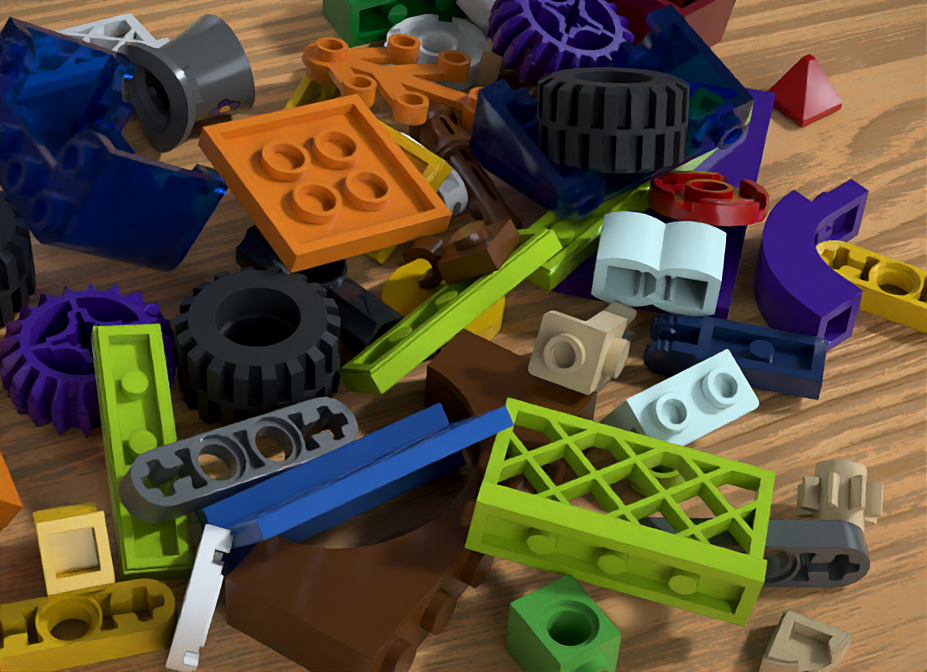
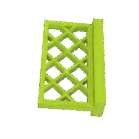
M507 398L505 405L513 424L543 432L551 443L528 451L513 433L514 425L497 433L464 548L562 576L570 573L574 579L742 627L746 626L765 581L767 560L763 559L776 472ZM592 446L608 450L618 463L597 471L581 451ZM507 452V454L510 456V459L504 461ZM564 458L579 478L555 486L540 466ZM658 465L676 469L686 482L665 490L649 469ZM523 473L538 494L533 495L498 485V482ZM631 477L647 498L625 506L609 485ZM730 484L755 491L754 501L734 509L717 488ZM591 492L606 510L607 514L572 506L568 501ZM699 496L716 517L694 525L679 507L678 503ZM660 512L677 533L672 534L641 525L637 520ZM729 531L745 550L746 554L711 545L707 539Z

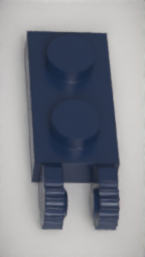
M664 312L663 315L658 314L657 318H653L651 322L649 338L653 340L651 344H647L644 351L643 364L652 373H657L659 376L664 374L670 378L729 349L751 388L813 400L819 399L828 341H825V338L709 316H703L702 319L681 314L674 316L672 313L666 314Z

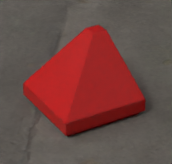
M811 54L803 56L767 91L776 93L773 106L800 127L830 115L842 107L841 99L817 59Z

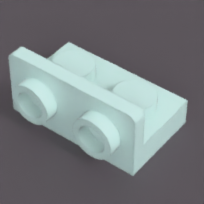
M726 349L626 399L598 423L685 447L752 412L759 406V400L729 349Z

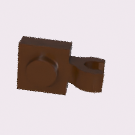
M511 218L487 226L484 221L478 220L456 231L450 238L452 244L445 243L434 236H421L413 241L402 256L405 261L423 258L431 264L432 268L428 269L418 281L421 288L431 289L437 287L442 281H445L447 286L499 270L522 238Z

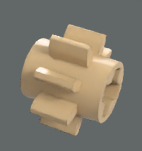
M848 460L821 461L815 465V477L805 475L802 477V484H798L797 517H813L812 520L847 521L859 526L864 533L865 524L876 525L877 517H882L883 484L867 483V467L861 463Z

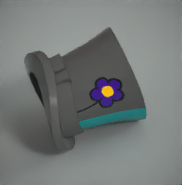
M206 14L201 16L184 32L159 48H153L139 42H130L121 45L117 50L118 62L144 133L152 147L158 152L167 153L182 145L189 136L195 122L220 116L244 114L249 112L254 105V78L245 51L232 29L216 15Z

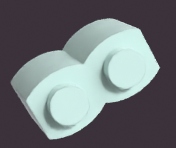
M619 211L607 213L604 215L591 294L608 303L617 300L628 307L653 304L666 312L676 315L681 314L691 317L714 315L722 282L727 234L716 227L699 222L678 221L665 224L652 216L637 212Z

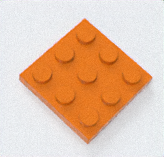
M358 94L202 128L198 146L290 273L405 243L421 236L442 233L447 230L452 217L451 211Z

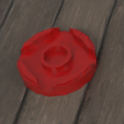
M692 170L672 171L661 175L660 179L655 177L650 181L648 204L652 210L659 214L680 221L699 222L713 226H743L762 222L768 212L770 195L763 186L745 178L740 181V188L726 183L727 176L720 175L721 173Z

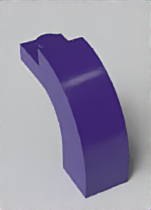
M850 179L829 192L820 193L812 202L795 190L784 196L774 206L765 221L754 272L753 290L760 313L769 327L825 338V341H828L826 352L852 336L863 294L860 288L829 267L816 249V246L824 241L838 240L848 242L858 236L869 190L854 180Z

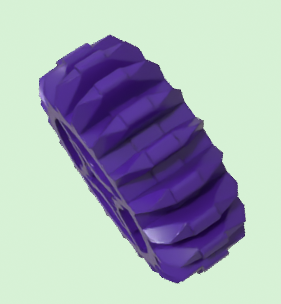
M495 0L490 10L492 14L488 20L489 29L486 35L494 41L491 51L496 55L504 57L502 67L515 70L519 74V82L529 81L535 85L537 93L539 79L553 72L592 67L628 68L632 61L631 57L635 52L632 48L635 36L627 30L629 20L616 14L617 4L608 3L605 0Z
M91 282L86 291L73 292L65 285L62 295L55 298L46 294H40L37 307L21 306L19 318L6 323L4 340L0 341V375L3 389L6 390L7 397L11 398L12 403L16 406L17 413L29 414L36 428L52 423L59 436L72 427L80 428L87 438L92 428L102 427L91 345L93 326L160 324L171 394L174 376L176 375L177 352L175 334L171 328L170 320L164 319L158 304H146L140 292L123 296L117 284L107 291H97Z

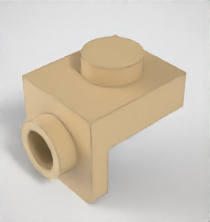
M554 310L545 313L528 366L529 373L586 395L591 394L607 382L610 377L617 378L624 367L630 348V341L622 339L628 319L604 310L587 321Z

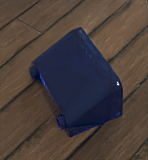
M669 4L649 13L646 23L652 29L647 36L636 46L630 40L620 43L615 63L606 67L663 72L673 75L690 85L686 159L683 162L663 170L642 173L590 172L587 169L581 171L552 164L536 145L538 98L534 99L525 87L514 92L504 79L478 90L470 140V152L485 170L557 218L580 220L591 215L601 204L655 177L667 173L716 148L724 150L733 146L746 132L747 126L745 123L755 99L674 6Z

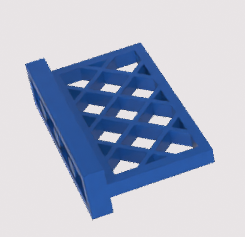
M438 403L195 511L202 530H204L206 524L231 530L230 534L234 535L229 553L215 550L216 552L223 553L221 561L224 562L221 574L227 576L260 541L277 535L281 538L300 543L467 465L461 449L505 430L514 424L506 405L449 424L441 403Z

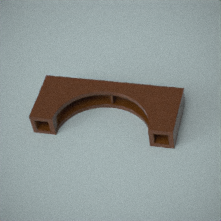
M463 328L427 365L425 408L441 403L449 424L505 406L509 397L593 421L597 392L593 391L591 394L586 395L534 376L528 371L529 359ZM514 425L513 433L528 451L551 443L543 432ZM497 433L466 447L474 471L456 500L436 518L404 536L387 542L354 548L314 547L299 544L277 535L260 541L225 578L227 624L311 672H408L414 662L417 648L429 633L438 635L444 630L454 613L458 598L468 586L477 588L484 581L493 564L494 556L464 547ZM592 447L582 450L581 452L586 456ZM507 452L504 461L510 459V456L507 454ZM564 458L540 467L555 486H559L569 464ZM523 473L498 482V485L533 495L538 494Z

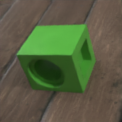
M569 573L510 603L505 649L524 672H615L622 633Z

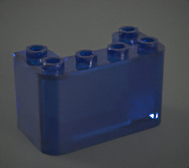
M9 16L0 32L1 188L35 239L41 244L161 272H169L177 268L229 187L214 168L196 164L192 170L139 156L134 152L121 134L135 111L130 103L124 102L122 99L123 77L132 79L137 71L125 54Z

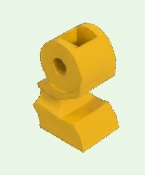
M88 501L32 513L48 600L113 588L115 576L104 510L98 511L95 502Z

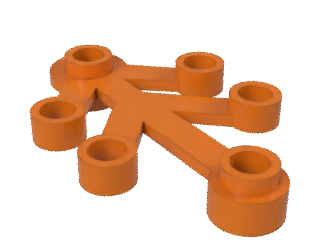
M407 34L391 35L388 38L387 47L349 48L348 44L341 39L322 37L303 49L302 62L307 66L306 74L310 79L321 84L336 85L341 92L340 97L358 94L367 107L374 104L377 88L393 109V118L402 124L421 125L425 123L429 101L460 110L459 125L469 133L480 136H493L503 130L506 105L502 102V94L497 90L488 87H475L469 91V94L430 82L448 81L459 83L466 81L469 76L471 58L461 51L444 50L439 53L437 63L417 64L421 42L416 37ZM391 63L395 64V65H387V66L378 65V64H391Z

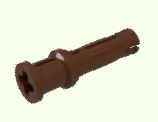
M445 104L428 106L426 122L421 125H409V136L432 153L447 161L459 174L467 190L468 203L466 208L474 220H482L487 226L511 218L516 229H523L521 220L508 206L502 194L479 164L476 143L470 136L462 134L458 129V119L453 110Z

